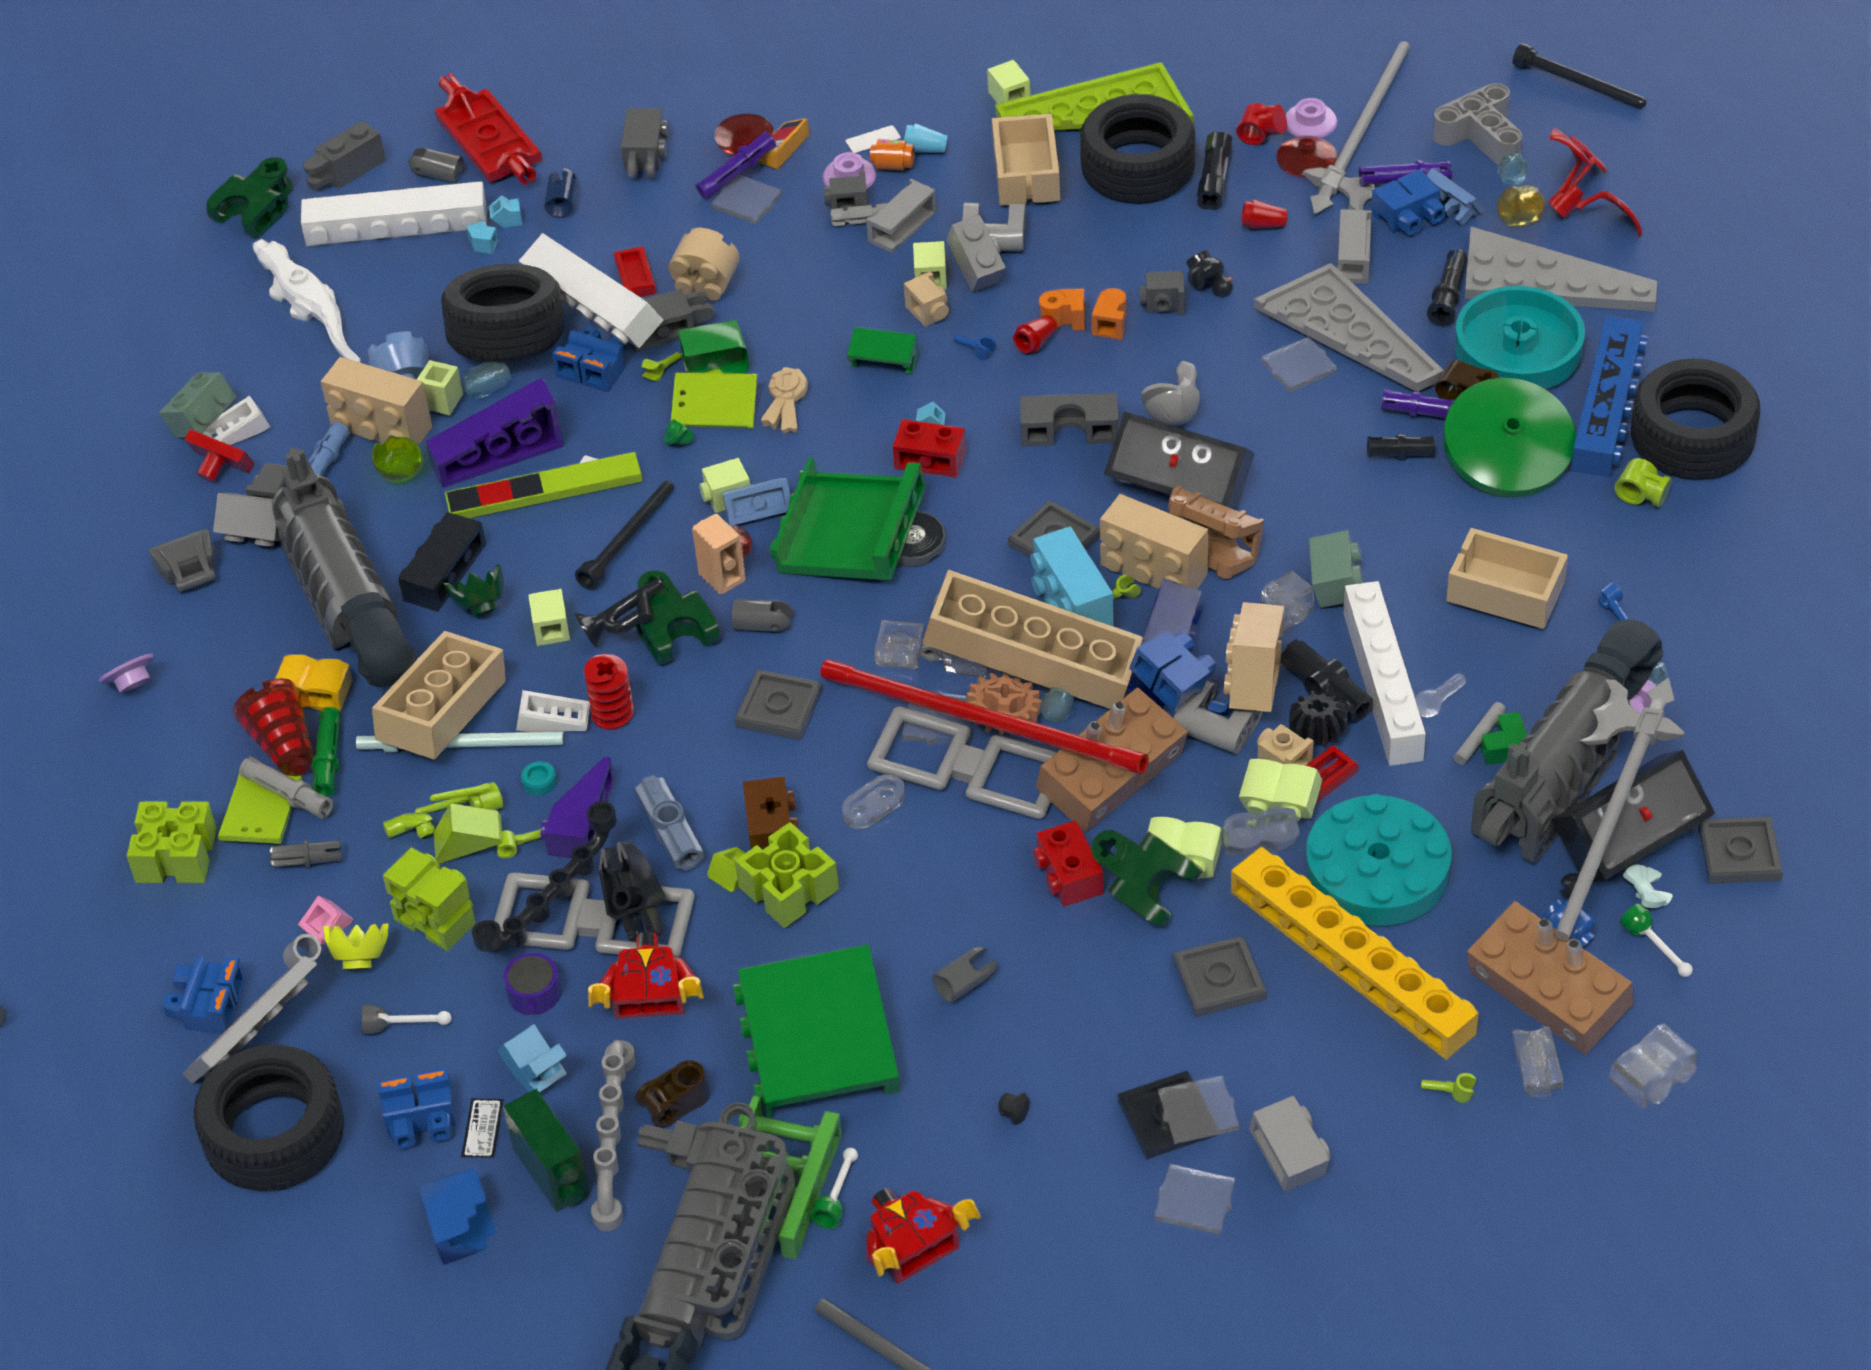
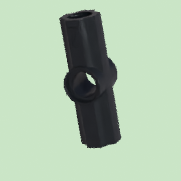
M1295 639L1287 644L1286 649L1281 654L1280 662L1304 682L1305 689L1309 695L1311 692L1315 695H1322L1326 692L1328 697L1338 696L1339 701L1346 706L1350 721L1358 723L1367 716V713L1373 707V698L1350 680L1349 674L1341 662L1336 659L1327 661L1303 640L1298 641Z

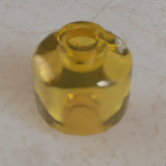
M1528 184L1506 188L1497 202L1498 214L1510 226L1534 224L1540 219L1545 207L1544 197L1538 188Z

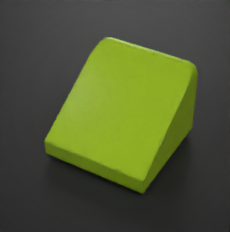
M733 847L713 854L707 876L726 890L734 892L739 888L735 860L745 854V852L738 847Z

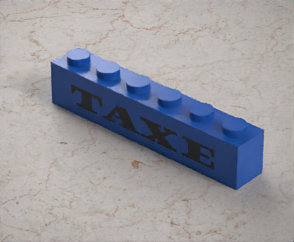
M1611 316L1605 317L1573 448L1571 471L1610 478L1613 465L1620 464L1623 446L1618 445V442H1625L1628 423H1623V420H1630L1633 401L1628 399L1629 397L1635 398L1638 379L1633 377L1634 375L1640 376L1643 357H1639V354L1645 355L1648 335H1642L1643 321Z

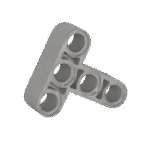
M1492 83L1438 107L1434 112L1433 140L1439 145L1451 146L1468 138L1497 165L1513 167L1519 164L1523 136L1522 132L1507 119L1510 98L1509 88L1500 83Z

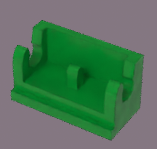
M854 327L847 359L851 361L850 366L857 367L859 360L900 364L906 367L905 373L912 374L919 354L916 334Z

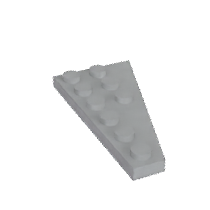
M1471 227L1465 299H1473L1483 292L1499 287L1530 286L1552 292L1568 301L1572 306L1655 312L1657 281Z
M1332 263L1254 299V308L1414 391H1421L1437 383L1444 371Z

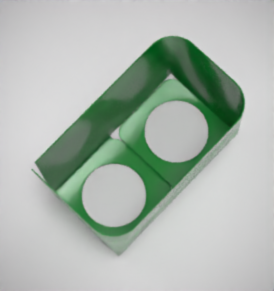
M737 319L678 330L685 373H706L713 369H720L722 373L745 374L749 370L748 351Z

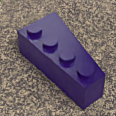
M543 377L426 440L430 464L442 488L563 447L556 401Z

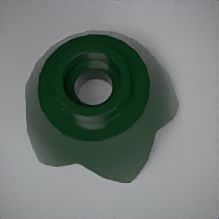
M500 564L494 567V572L492 570L487 572L485 581L470 572L466 586L462 582H456L455 588L450 583H444V587L452 601L463 611L471 610L473 617L479 616L498 608L496 601L502 598L504 590L503 572Z

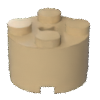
M694 228L691 229L689 234L685 233L669 263V272L675 281L674 286L676 290L682 289L683 294L704 291L710 300H719L739 264L740 255L737 248L732 242L728 246L722 241L724 236L711 229Z

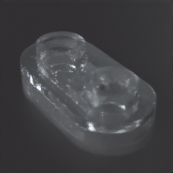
M881 775L848 796L842 804L844 822L855 829L868 828L900 807L905 800L903 781L894 775Z

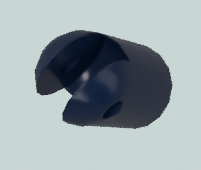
M568 168L562 169L563 180L560 179L555 171H552L549 176L544 207L546 212L553 217H566L570 215L573 209L577 178Z

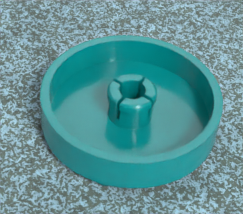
M1530 286L1499 287L1477 295L1460 311L1456 322L1455 354L1458 360L1483 369L1493 370L1500 378L1520 379L1548 389L1568 379L1578 368L1583 355L1585 326L1578 311L1568 301L1552 292Z
M1380 794L1352 798L1328 809L1313 825L1306 845V877L1315 888L1324 895L1333 897L1340 907L1349 914L1359 917L1365 925L1390 926L1406 923L1430 911L1444 895L1450 878L1452 856L1450 840L1439 821L1428 811L1412 802Z

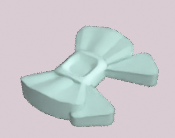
M1634 864L1629 866L1623 874L1625 879L1634 884L1638 891L1636 897L1642 899V905L1647 908L1667 906L1673 897L1671 893L1654 890L1650 883L1659 880L1662 873L1651 867L1646 868L1643 865Z

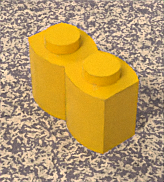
M302 654L286 655L280 665L272 688L274 693L284 692L286 699L276 701L281 705L299 708L301 703L292 699L290 693L294 692L300 696L303 707L309 706L319 711H324L325 707H334L341 711L353 680L350 665L341 660H315Z

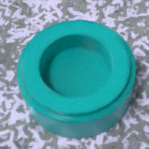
M538 761L530 763L521 772L523 789L530 795L542 796L548 794L557 784L555 769L547 762Z

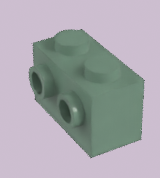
M221 372L196 373L159 412V415L175 438L186 437L190 429L203 434L237 396Z
M1349 530L1309 538L1312 585L1320 608L1344 603L1345 586L1364 583L1361 566H1357L1358 562H1362L1359 543L1352 542Z

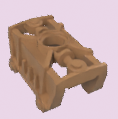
M1179 485L1173 489L1169 499V513L1182 519L1188 518L1193 520V523L1208 529V568L1216 570L1217 576L1223 579H1230L1233 575L1235 576L1252 567L1257 562L1263 535L1264 519H1256L1247 515V511H1236L1204 498L1202 493L1197 492L1194 494L1186 491ZM1238 537L1242 538L1245 545L1252 547L1251 552L1240 548L1235 539Z

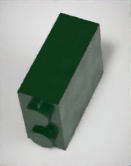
M537 1088L504 1105L503 1108L513 1150L554 1210L558 1212L567 1206L576 1205L589 1195L581 1151Z

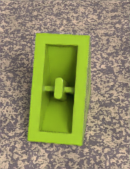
M450 803L434 831L435 859L439 864L503 843L501 815L495 810Z

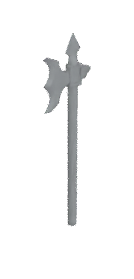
M1402 41L1399 43L1334 166L1329 165L1327 169L1319 167L1303 171V174L1315 186L1319 187V194L1310 196L1314 215L1333 205L1330 197L1331 195H1336L1337 191L1344 193L1348 197L1350 210H1364V203L1372 198V190L1375 189V184L1360 186L1359 179H1362V177H1345V169L1410 49L1408 42Z
M1669 677L1647 692L1651 702L1648 708H1643L1642 713L1635 711L1629 705L1627 700L1628 690L1616 680L1605 679L1611 690L1610 698L1602 706L1593 709L1598 721L1597 729L1592 735L1580 741L1587 745L1606 744L1611 737L1623 731H1634L1633 737L1636 739L1555 932V936L1560 940H1569L1648 745H1654L1656 739L1666 741L1684 737L1685 732L1669 718L1664 717L1665 711L1663 709L1665 704L1675 701Z

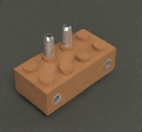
M1137 687L1120 702L1114 703L1112 708L1098 720L1091 722L1087 729L1080 733L1079 736L1147 754L1149 763L1146 771L1140 775L1114 767L1110 763L1061 749L1040 766L1036 789L1047 796L1049 801L1072 821L1076 820L1079 827L1087 833L1182 754L1188 731Z
M1514 901L1467 951L1470 973L1586 1056L1633 1005L1632 982L1583 949L1578 940L1569 939L1563 941L1555 936L1556 929L1552 927V923L1548 919H1540Z

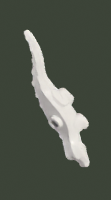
M263 239L255 242L253 250L257 255L258 261L265 269H270L275 276L273 286L269 289L271 298L280 302L287 300L292 305L290 314L293 318L302 321H308L313 317L318 319L326 327L330 340L337 352L343 358L360 362V358L345 342L342 333L340 311L336 304L333 290L328 285L322 284L308 269L291 261L285 246L275 241L268 243Z

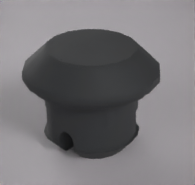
M1007 1092L999 1100L998 1111L1000 1115L1011 1117L1012 1123L1017 1125L1025 1119L1030 1101L1025 1092L1020 1093L1018 1096Z

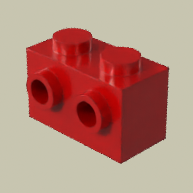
M902 419L892 446L894 469L905 470L907 463H920L923 473L957 478L966 453L965 428Z
M1076 820L1036 833L1037 848L1032 850L1034 861L1038 869L1044 868L1047 874L1046 883L1051 895L1057 894L1063 907L1103 894V871L1093 857L1091 848Z

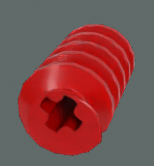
M601 654L590 658L585 664L584 675L593 722L597 727L605 730L620 728L631 720L634 713L627 665L621 658L611 654Z

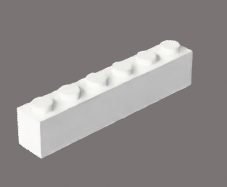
M483 182L302 199L301 226L306 246L467 230L466 226L485 221L487 225V204Z
M543 233L519 260L521 264L538 267L547 271L559 283L561 299L568 307L573 309L577 306L576 310L589 321L594 317L593 321L602 330L608 333L611 329V334L624 345L629 341L640 348L664 320L648 302Z
M1379 582L1346 585L1343 614L1367 694L1373 698L1372 711L1388 764L1393 766L1423 761L1426 733Z

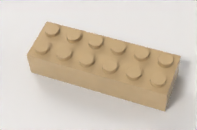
M948 569L922 644L1111 709L1114 703L1120 702L1124 697L1132 674L1129 667L1137 647L1141 646L1143 637Z

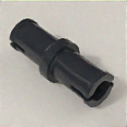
M1397 434L1396 437L1368 436L1366 444L1367 456H1396L1397 459H1404L1405 456L1433 457L1435 452L1434 436L1405 437V434Z

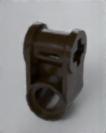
M1453 360L1448 363L1437 381L1435 392L1441 399L1455 401L1469 387L1487 379L1500 377L1493 370L1473 366L1461 360Z
M694 1060L680 1062L659 1077L644 1083L637 1090L635 1100L639 1106L646 1107L652 1115L651 1121L655 1127L667 1128L708 1101L710 1090L705 1070L699 1062Z

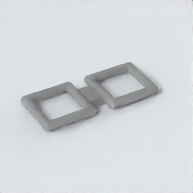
M901 706L893 709L868 759L867 766L870 770L937 790L944 789L949 779L952 778L969 783L966 789V796L971 800L1035 819L1045 817L1051 801L1041 792L1034 804L983 789V786L1000 750L1043 763L1057 752L1000 735H993L985 750L966 745L971 734L970 728L966 725ZM902 722L954 736L936 774L885 760L886 754Z
M510 873L507 875L494 921L500 925L501 931H504V921L511 915L518 887L543 890L550 883L549 876L524 873ZM578 878L571 880L573 896L562 935L527 932V941L521 945L570 950L574 946L576 936L597 937L595 948L599 953L619 955V952L623 949L636 948V942L612 940L617 920L607 915L604 900L587 899L590 884L587 880ZM661 886L666 896L664 901L678 902L668 945L658 944V947H671L673 957L679 958L695 895L690 889Z

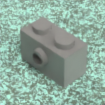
M977 215L952 224L946 241L971 292L974 293L1000 283L1006 267L999 255V244L995 237L990 236L981 216Z
M218 493L213 532L225 534L224 540L244 542V537L255 538V544L274 546L275 541H280L272 512L273 499L234 493Z
M1294 1095L1253 1112L1249 1126L1254 1139L1284 1193L1325 1176L1331 1158L1326 1142L1322 1138L1318 1139L1312 1129V1118L1305 1106H1299Z

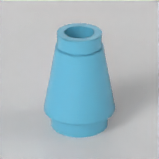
M915 123L914 126L907 125L904 141H907V144H914L915 153H945L948 135H942V133Z

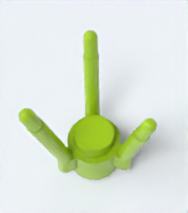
M495 782L476 787L433 794L430 796L431 801H445L417 808L415 813H430L446 809L450 803L461 805L468 802L471 807L496 811L503 808V800Z

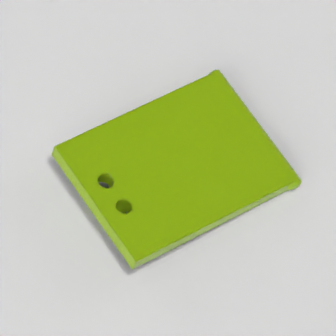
M675 373L671 421L675 419L686 427L753 429L757 374Z
M238 774V779L218 834L219 841L281 844L293 807L283 797ZM287 775L296 781L303 780L302 776Z

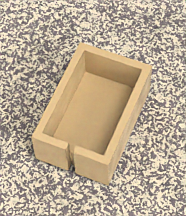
M1052 114L992 118L993 151L999 205L1027 203V199H1032L1033 203L1060 201L1059 167Z
M339 357L320 381L325 402L328 403L327 411L330 424L334 422L342 423L352 434L388 444L394 448L414 452L432 429L423 381L343 357Z
M1122 494L1118 495L1100 518V540L1103 541L1100 544L1101 565L1109 570L1123 575H1130L1140 583L1148 584L1187 601L1207 577V528Z
M1470 528L1461 547V553H1458L1449 572L1446 601L1544 629L1565 584L1568 555Z
M1243 602L1241 613L1234 614L1233 628H1231L1230 639L1226 649L1228 671L1224 681V695H1230L1229 708L1271 712L1280 671L1282 640H1278V638L1282 637L1284 606Z

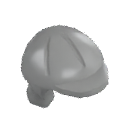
M1181 361L1176 368L1178 386L1158 383L1146 387L1141 392V399L1147 413L1158 422L1171 426H1181L1188 423L1197 413L1200 404V392L1195 385L1197 372L1194 364L1187 361Z

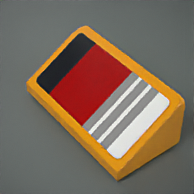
M808 119L784 122L771 136L776 143V147L757 160V162L779 169L809 136Z

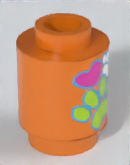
M877 139L876 145H871L870 162L875 163L876 169L905 171L906 168H913L914 144H907V141Z

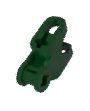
M271 157L263 160L247 177L239 174L232 175L207 200L206 210L209 218L219 223H225L233 216L241 215L245 234L253 238L262 236L284 215L288 207L287 196L293 191V184L291 179L286 176L288 172L286 161L279 157Z
M652 570L640 576L637 583L638 589L656 580V577H659L665 586L664 589L661 588L649 598L652 620L649 623H640L635 626L640 638L658 665L662 666L674 660L671 655L672 641L678 637L693 636L700 640L704 646L720 642L718 622L696 590L680 595L670 577L662 571Z
M1114 830L1100 832L1092 842L1091 851L1095 860L1118 876L1108 892L1159 927L1164 928L1171 918V912L1164 908L1158 899L1160 883L1171 875H1179L1190 882H1195L1203 872L1198 864L1150 831H1148L1140 845ZM1113 846L1118 850L1115 856L1110 851Z

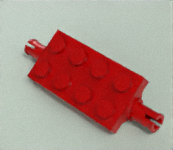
M447 73L451 81L443 75L439 80V87L449 97L445 106L435 109L436 119L490 183L513 173L521 184L527 185V181L523 176L530 183L533 182L536 177V171L530 165L542 161L541 151L487 88L474 92L468 87L461 85L454 74Z

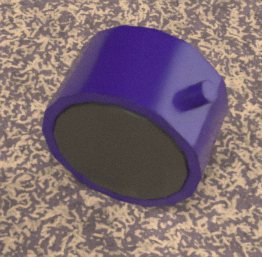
M540 953L522 954L511 960L505 968L503 979L508 1002L515 1011L524 1015L543 1014L552 1009L559 1001L562 991L557 967L551 958Z

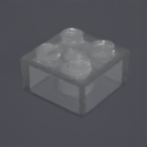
M882 620L875 647L876 665L918 669L921 656L920 650L925 636L924 624Z

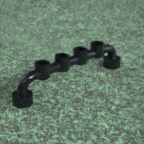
M599 801L593 803L588 808V823L590 828L595 831L593 837L586 845H580L573 849L571 853L572 860L563 869H556L550 873V883L541 892L532 893L527 897V907L518 916L509 917L504 921V931H501L500 925L494 920H482L475 924L472 929L474 945L478 950L496 954L502 952L509 945L513 947L523 945L527 941L526 927L532 921L541 923L549 918V903L554 898L564 899L572 894L571 880L577 874L588 875L594 871V856L604 846L610 830L617 823L615 808L611 803Z

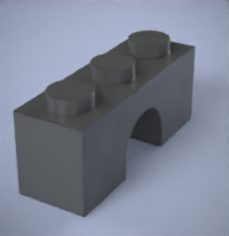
M1117 393L1020 396L1022 447L1054 445L1055 433L1064 427H1077L1081 429L1086 435V444L1114 443L1118 431Z

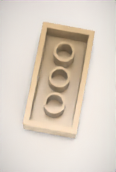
M444 631L372 707L375 740L435 760L506 681L503 649Z

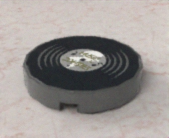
M917 511L898 565L909 567L925 565L931 562L930 558L936 555L938 557L943 552L946 544L945 530L938 518L929 513Z

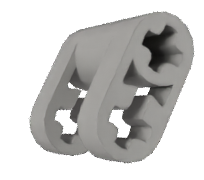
M964 203L962 221L980 215V203ZM1010 203L1008 224H984L990 236L995 237L1000 251L1023 252L1026 204Z
M1206 681L1202 693H1194L1186 699L1184 705L1175 712L1174 719L1188 731L1187 736L1237 755L1257 727L1263 711L1235 709L1230 718L1209 711L1208 705L1212 699H1215L1217 685Z

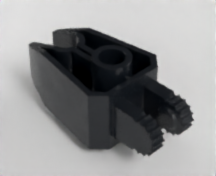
M631 841L618 842L617 849L616 847L602 849L599 875L607 915L614 920H622L628 940L631 942H636V936L644 932L639 915L642 917L647 932L655 933L657 936L661 935L663 927L657 908L663 905L666 896L645 855Z

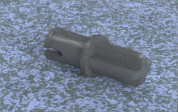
M340 839L308 843V840H304V844L273 846L270 848L272 867L306 864V868H310V864L342 862L340 851L327 852L341 850Z

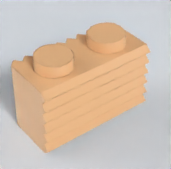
M714 514L694 525L692 530L699 575H702V578L706 579V583H710V586L714 587L718 594H724L743 583L746 579V573L743 567L745 564L742 558L741 536L718 514Z

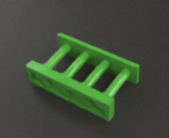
M753 1096L749 1106L753 1109L757 1122L756 1131L810 1142L812 1147L809 1156L804 1155L802 1158L788 1155L787 1165L790 1166L793 1172L799 1173L800 1180L793 1192L787 1216L784 1218L776 1241H780L782 1257L797 1260L811 1222V1209L820 1197L842 1137L840 1114L825 1111L820 1125L815 1124L814 1127H808L763 1117L760 1097ZM740 1114L738 1126L744 1128L747 1126L749 1118L746 1115ZM761 1151L762 1155L766 1157L778 1156L775 1152Z

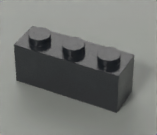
M446 512L441 521L434 525L425 543L418 547L415 557L409 565L400 572L398 584L401 588L404 602L439 612L449 598L444 583H450L455 588L456 582L461 581L486 546L482 522Z

